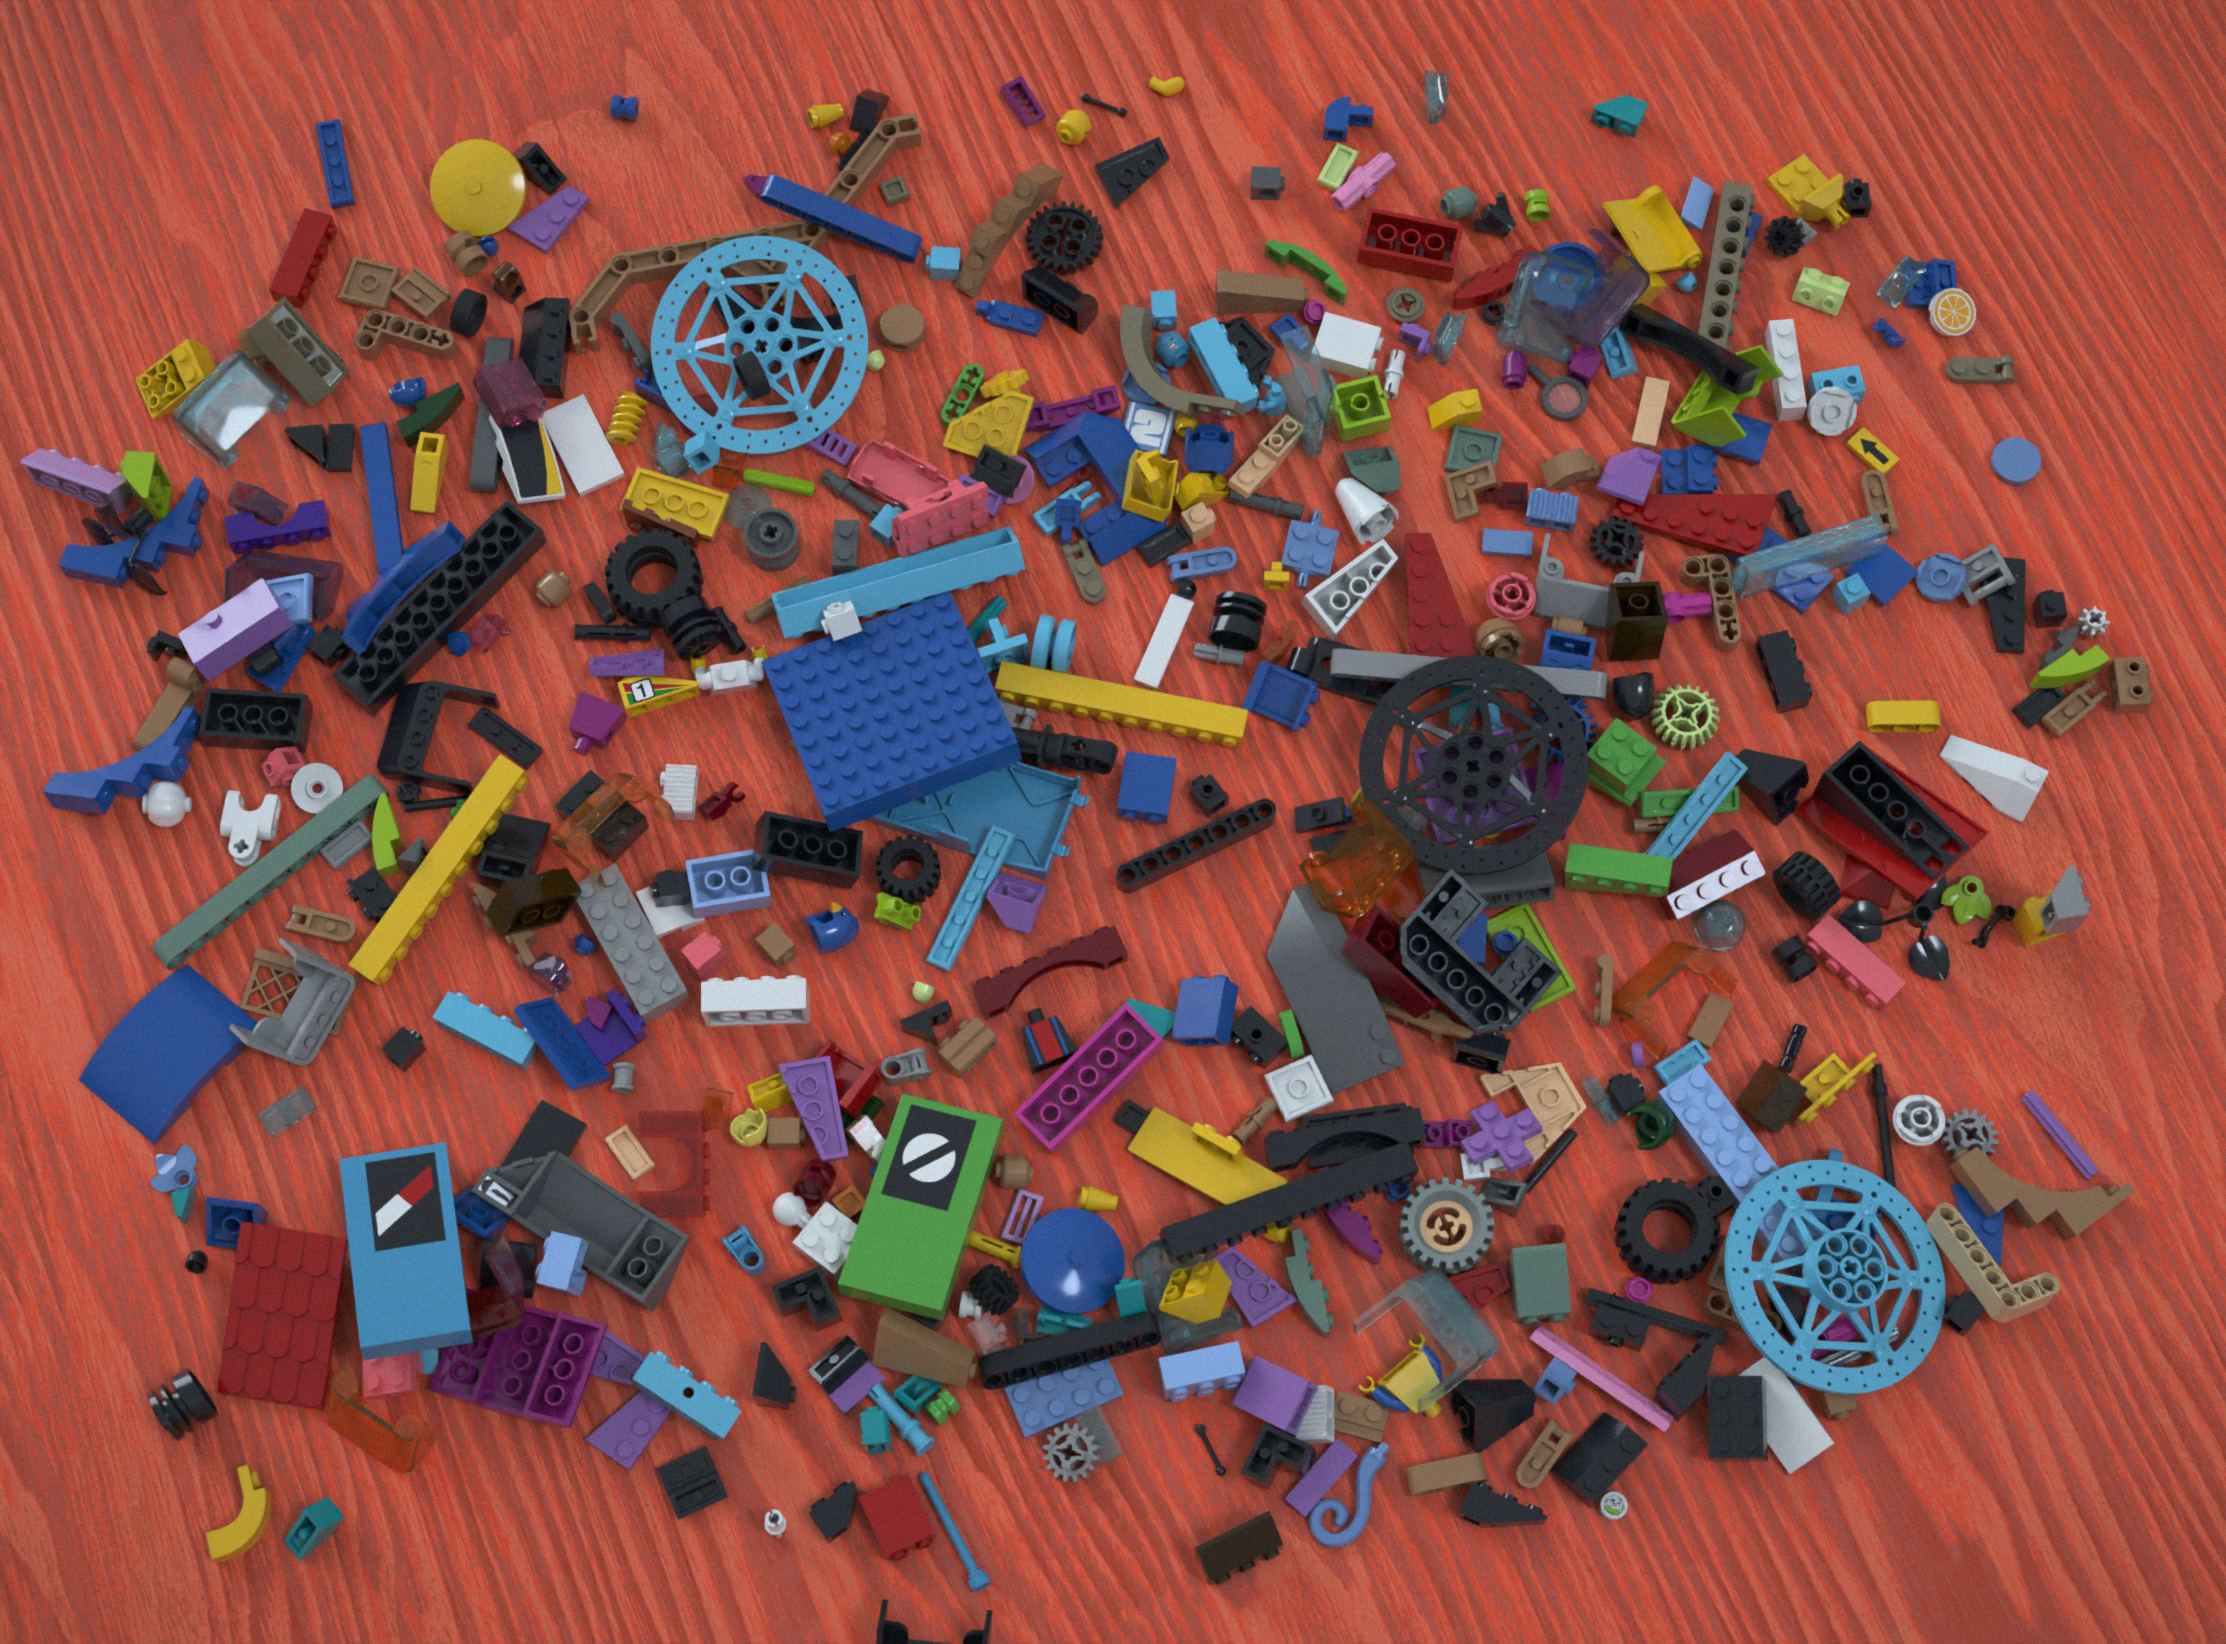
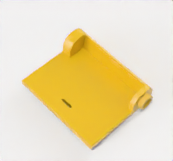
M1659 185L1647 188L1638 198L1603 203L1604 209L1645 273L1684 268L1693 269L1701 263L1703 253Z

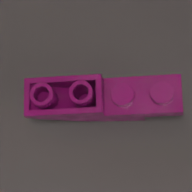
M1323 1167L1319 1169L1318 1172L1329 1169V1167ZM1349 1201L1341 1203L1342 1206L1331 1212H1327L1326 1209L1321 1210L1332 1229L1350 1249L1373 1265L1380 1263V1255L1383 1254L1379 1241L1372 1239L1369 1232L1372 1230V1227L1366 1215L1362 1216L1359 1209L1349 1213L1351 1210Z

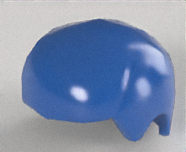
M422 377L395 383L393 385V392L389 388L391 401L402 407H414V403L424 399L427 394L425 379Z

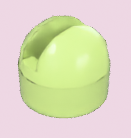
M880 349L868 354L867 367L874 371L881 369L885 359Z
M916 981L913 987V996L919 1002H926L932 997L935 988Z

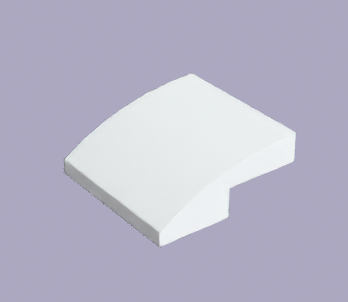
M649 887L636 892L658 939L679 929L683 932L705 922L704 917L694 919L691 896L687 905L656 908L655 898H651Z

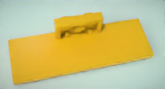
M1157 1107L1153 1108L1128 1147L1130 1153L1223 1205L1231 1204L1288 1183L1287 1179L1245 1157L1240 1146L1241 1144L1233 1137L1227 1136L1225 1138L1219 1135L1213 1126L1206 1123L1203 1126L1196 1122L1191 1127Z

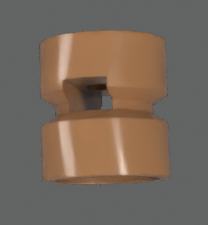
M467 230L457 232L445 243V252L466 277L478 274L488 264V255Z

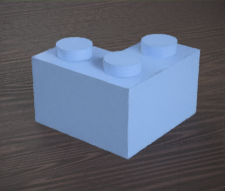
M552 1231L550 1237H547L544 1243L543 1251L545 1255L543 1262L539 1263L536 1270V1283L549 1290L581 1298L588 1274L581 1267L589 1242L582 1238Z

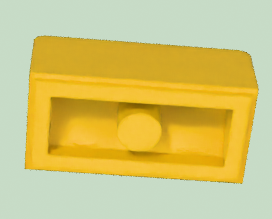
M780 1073L746 1086L755 1111H759L761 1108L766 1113L793 1102Z

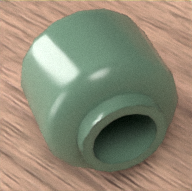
M1466 186L1449 189L1444 192L1443 197L1440 199L1442 213L1452 220L1473 215L1475 206L1478 204L1476 194L1471 192Z

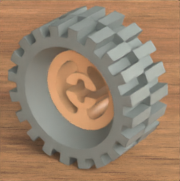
M1449 1177L1441 1178L1440 1183H1436L1435 1179L1427 1182L1426 1187L1422 1185L1417 1187L1414 1195L1410 1194L1403 1207L1398 1230H1400V1244L1403 1243L1404 1245L1403 1252L1405 1256L1410 1255L1412 1257L1411 1263L1415 1267L1418 1264L1423 1266L1422 1272L1429 1274L1430 1270L1437 1272L1436 1277L1443 1278L1444 1273H1450V1276L1458 1275L1460 1271L1464 1273L1471 1271L1474 1264L1477 1266L1481 1262L1491 1243L1494 1228V1218L1491 1219V1206L1485 1205L1486 1197L1482 1193L1480 1195L1475 1194L1476 1187L1471 1184L1468 1188L1462 1186L1463 1180L1456 1178L1455 1183H1449ZM1438 1213H1450L1455 1216L1445 1214L1442 1221L1440 1217L1436 1219L1433 1229L1427 1227L1428 1220ZM1442 1222L1446 1228H1451L1449 1236L1445 1230L1440 1231ZM1459 1229L1464 1231L1462 1240L1454 1245L1444 1246L1434 1241L1447 1244L1449 1237L1451 1241L1455 1239Z

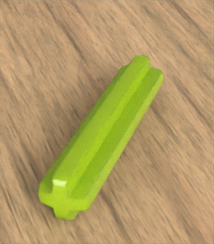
M746 468L743 473V481L746 483L806 496H813L815 491V483L751 468Z

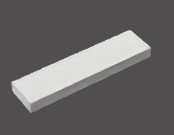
M1174 594L1170 595L1134 677V683L1155 691L1158 690L1194 607L1193 601Z

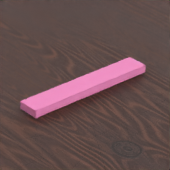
M1539 1325L1529 1338L1664 1432H1666L1674 1420L1673 1415L1544 1326Z

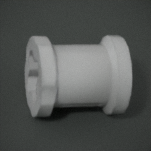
M626 1062L614 1063L615 1078L611 1091L620 1094L635 1092V1087L632 1084L636 1065Z

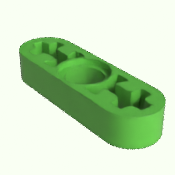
M969 364L962 370L941 411V419L945 427L948 428L951 421L966 415L980 390L979 387L984 383V370L980 365ZM974 372L977 373V377L973 378L971 386H969V375H973ZM965 391L969 393L970 397L966 401H960L956 398L957 393ZM955 406L958 407L956 410L957 418L953 417L952 420H949L948 415L953 414Z

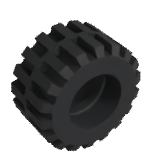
M907 835V839H902V836L896 837V842L888 841L887 848L882 847L880 849V856L876 858L877 866L875 867L879 887L881 886L883 893L898 897L904 902L909 901L911 905H915L916 900H920V903L926 901L925 896L931 897L934 894V888L938 889L940 885L941 868L938 853L935 849H932V844L928 841L924 843L923 838L919 836L916 840L913 839V835ZM908 860L916 861L924 867L922 873L912 880L900 879L893 873L897 865Z
M1796 851L1772 873L1775 887L1784 901L1794 911L1809 920L1815 921L1819 919L1841 898L1840 889L1829 870L1820 861L1806 852Z

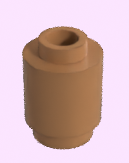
M1560 616V618L1553 617L1551 630L1586 637L1587 626H1583V620Z

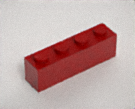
M304 208L269 289L275 302L285 297L293 307L301 309L304 301L309 299L310 287L313 280H317L320 271L319 266L322 260L326 259L329 243L335 238L337 233V226L332 215Z

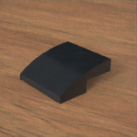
M484 1238L481 1254L480 1292L533 1299L535 1294L537 1244Z
M707 1445L657 1467L678 1520L728 1497Z

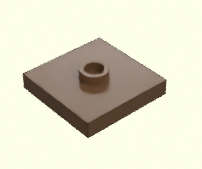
M354 256L340 291L339 301L368 309L386 311L392 297L391 289L396 285L401 272L400 267Z

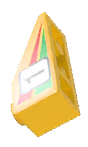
M627 676L622 681L617 682L629 718L701 695L697 681L657 676Z

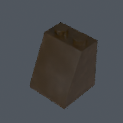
M1659 581L1609 584L1605 637L1609 661L1659 659L1668 622Z
M1764 1059L1736 1101V1104L1767 1127L1780 1133L1809 1088Z

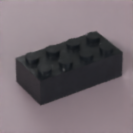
M207 688L199 736L206 746L263 750L296 747L298 752H306L313 704L307 694Z
M765 811L755 826L752 870L850 889L860 878L863 831L843 827L830 832L826 823Z

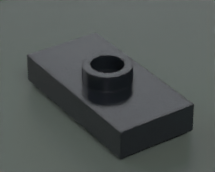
M1342 797L1294 807L1296 832L1299 834L1346 823L1345 801Z

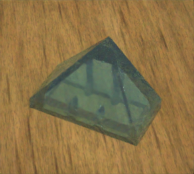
M1906 254L1889 272L1876 295L1896 308L1926 269Z

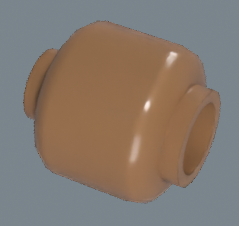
M550 570L536 583L538 591L535 594L548 607L551 605L559 607L573 593L572 587L569 585L572 580L563 571L558 574L556 571Z
M1005 1154L1001 1162H996L994 1178H999L1000 1186L1003 1188L1024 1189L1027 1184L1032 1183L1034 1165L1029 1162L1027 1156Z

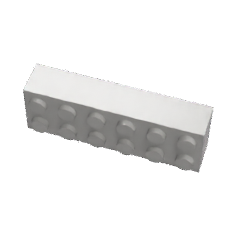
M614 863L577 883L582 892L576 902L645 1024L690 1001L683 982L617 865Z

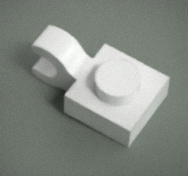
M1460 1154L1464 1182L1490 1179V1171H1507L1499 1157L1489 1158L1474 1166L1466 1154Z

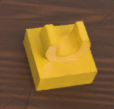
M1272 562L1271 571H1264L1263 590L1288 591L1289 572H1282V562Z

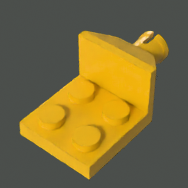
M1805 154L1767 178L1766 184L1798 219L1820 221L1825 217L1832 223L1835 229H1839L1841 227L1839 224L1845 225L1851 217L1839 204L1842 198L1843 175L1839 173L1828 180Z

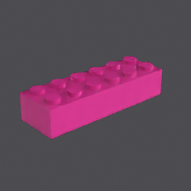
M1125 1003L1014 1112V1115L1055 1155L1166 1044Z

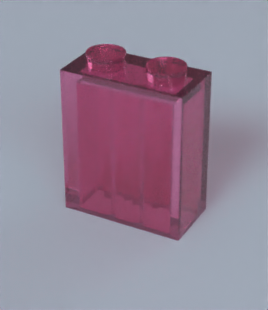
M521 357L477 368L473 385L498 428L513 427L519 423L536 421L543 417L548 402Z

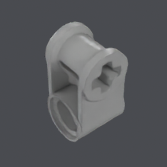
M917 1048L886 1058L881 1065L884 1076L883 1081L887 1085L897 1086L932 1076L933 1071L929 1069L925 1056L927 1055V1050L925 1048ZM890 1067H896L900 1070L894 1076L889 1075L886 1071Z

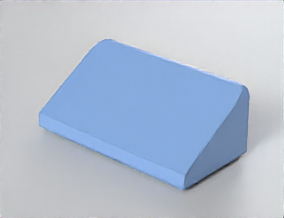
M1696 177L1692 179L1680 219L1685 227L1702 231L1715 189Z

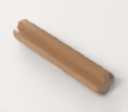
M804 576L780 591L811 583L807 576ZM771 596L745 611V616L750 623H755L775 611Z

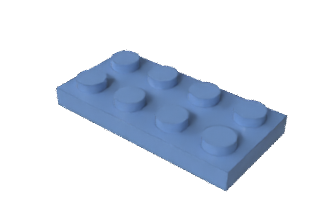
M1109 1359L1004 1388L1025 1439L1124 1397V1392Z

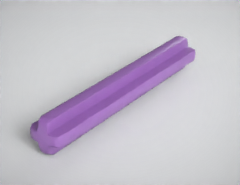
M2033 1090L2026 1093L2021 1098L2023 1103L2085 1179L2095 1176L2099 1171L2098 1168Z

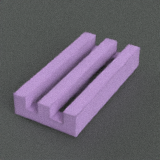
M1019 1189L1001 1239L1009 1240L1011 1243L1022 1246L1026 1234L1037 1221L1044 1197ZM1025 1196L1027 1201L1015 1233L1011 1235L1009 1234L1022 1198ZM1036 1200L1037 1202L1023 1239L1019 1238L1032 1201Z

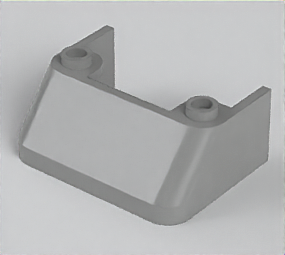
M1546 533L1534 586L1536 603L1532 613L1540 619L1553 621V617L1560 618V616L1583 620V626H1587V628L1606 631L1609 587L1564 579V566L1562 562L1556 558L1547 557L1551 534ZM1639 552L1634 573L1622 572L1615 577L1613 583L1639 582L1645 552Z
M280 938L278 943L294 957L293 967L304 978L279 1020L273 1017H265L256 1024L253 1031L232 1023L229 1029L247 1046L304 1066L312 1062L351 996L355 988V980L348 972L314 951Z

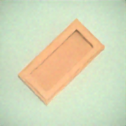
M627 1124L605 1138L606 1143L634 1182L656 1168Z

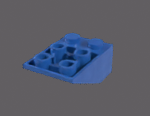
M1547 629L1539 666L1590 671L1596 638ZM1570 698V705L1574 704L1575 698ZM1578 699L1580 703L1577 708L1580 710L1583 707L1584 699ZM1532 701L1530 709L1537 710L1538 706Z

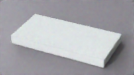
M584 394L540 414L545 428L580 497L625 477Z
M1765 1357L1738 1375L1763 1376L1766 1379L1767 1443L1789 1474H1792L1835 1444L1787 1375L1777 1369Z

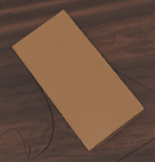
M1710 992L1686 1038L1692 1041L1697 1039L1703 1047L1710 1050L1734 1004Z

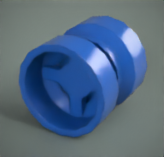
M613 95L610 108L611 118L620 119L621 117H626L628 120L636 121L639 111L638 97L630 96L629 98H623L621 95Z

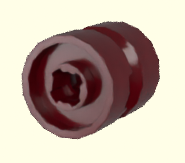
M821 1159L808 1161L793 1185V1195L801 1196L805 1207L816 1208L820 1206L836 1181L835 1169L828 1162L822 1163Z

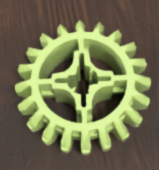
M1679 683L1676 684L1675 690L1669 686L1665 691L1666 694L1661 692L1658 696L1659 700H1655L1653 703L1655 709L1651 711V717L1654 718L1651 724L1657 727L1655 730L1656 735L1664 734L1661 739L1662 742H1666L1668 739L1671 741V748L1676 743L1680 744L1681 751L1684 750L1686 745L1691 750L1695 749L1696 743L1702 747L1705 744V740L1710 741L1713 737L1712 733H1716L1718 729L1716 724L1720 721V717L1717 716L1719 707L1713 706L1715 698L1707 699L1708 691L1699 692L1700 686H1696L1695 690L1691 689L1690 683L1686 684L1685 689ZM1672 705L1674 715H1672L1670 720H1667L1665 710L1668 706ZM1703 713L1705 725L1699 729L1696 719L1699 714Z

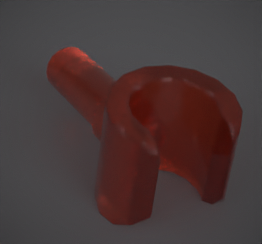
M1080 468L1077 472L1076 480L1061 495L1071 488H1076L1085 481L1090 482L1092 474L1087 478H1083L1081 476L1084 475L1086 468Z

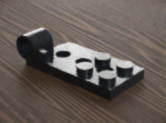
M1311 636L1307 649L1302 647L1293 648L1286 667L1290 671L1320 683L1318 689L1373 706H1377L1385 694L1397 684V682L1383 681L1380 685H1373L1369 680L1331 676L1330 670L1323 669L1321 663L1326 660L1331 661L1332 649H1362L1323 637Z

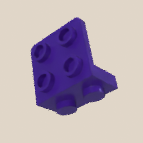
M615 989L605 994L609 1001L607 1004L612 1005L613 1010L603 1031L597 1029L589 1017L583 1019L576 1026L580 1035L603 1065L610 1064L647 1038L643 1029L646 1026L645 1022L638 1013L632 1014L629 1010V1007L632 1005L624 993L619 995Z

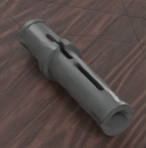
M826 469L822 474L825 477H820L819 481L834 490L839 498L844 497L873 519L883 509L878 503L852 486L851 481L842 479L832 472L831 469Z
M1231 489L1229 502L1273 513L1274 516L1282 515L1301 520L1304 511L1303 504L1283 500L1284 498L1280 496L1275 498L1253 492L1246 499L1233 489Z

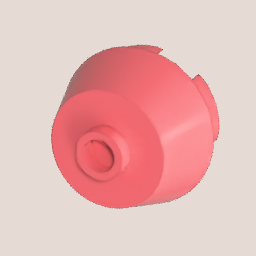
M1509 572V574L1495 578L1490 583L1486 593V600L1489 608L1497 617L1516 621L1527 616L1533 610L1536 603V592L1527 577L1520 573Z

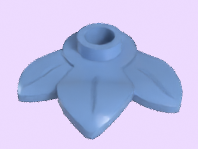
M183 1144L176 1156L168 1154H157L155 1156L159 1175L155 1176L150 1181V1184L157 1191L167 1193L187 1187L192 1189L196 1187L198 1176L194 1170L197 1158L189 1146ZM189 1177L187 1184H181L182 1178Z

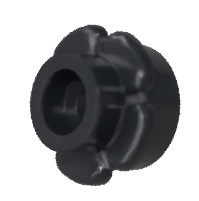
M412 781L401 783L396 791L399 802L404 805L406 802L419 801V796L422 793L420 786Z

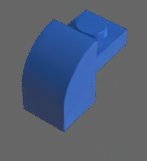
M1342 97L1333 101L1325 113L1323 140L1346 142L1348 126L1372 128L1374 107L1362 104L1350 105L1351 97Z

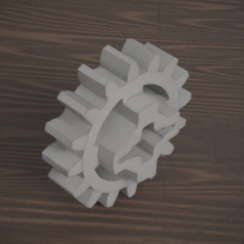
M1966 1108L1962 1109L1960 1115L1956 1111L1953 1112L1951 1119H1946V1127L1942 1134L1945 1137L1940 1140V1144H1947L1948 1146L1944 1153L1952 1152L1953 1156H1955L1964 1148L1970 1151L1978 1146L1986 1157L1987 1155L1992 1156L1995 1153L1992 1147H1996L1999 1144L1998 1140L1993 1139L1998 1135V1130L1991 1129L1995 1122H1986L1987 1114L1984 1113L1980 1117L1977 1115V1109H1974L1971 1114H1968ZM1968 1134L1973 1136L1970 1141L1966 1139Z
M1064 1423V1430L1060 1427H1055L1056 1435H1047L1050 1445H1043V1448L1048 1450V1454L1042 1458L1043 1460L1050 1461V1464L1046 1467L1047 1470H1056L1053 1477L1060 1478L1063 1475L1064 1482H1070L1071 1477L1074 1482H1080V1475L1084 1478H1089L1088 1470L1096 1471L1098 1469L1093 1463L1095 1460H1101L1102 1457L1096 1455V1451L1102 1449V1447L1094 1444L1098 1436H1089L1091 1430L1089 1427H1085L1081 1431V1424L1075 1423L1073 1429L1070 1423ZM1067 1436L1066 1441L1059 1445L1058 1443L1061 1439ZM1083 1440L1085 1441L1088 1450H1086V1448L1082 1444ZM1072 1449L1076 1453H1080L1081 1456H1072L1063 1450ZM1056 1455H1058V1457L1062 1461L1061 1465L1059 1464ZM1086 1461L1080 1469L1075 1470L1079 1463Z

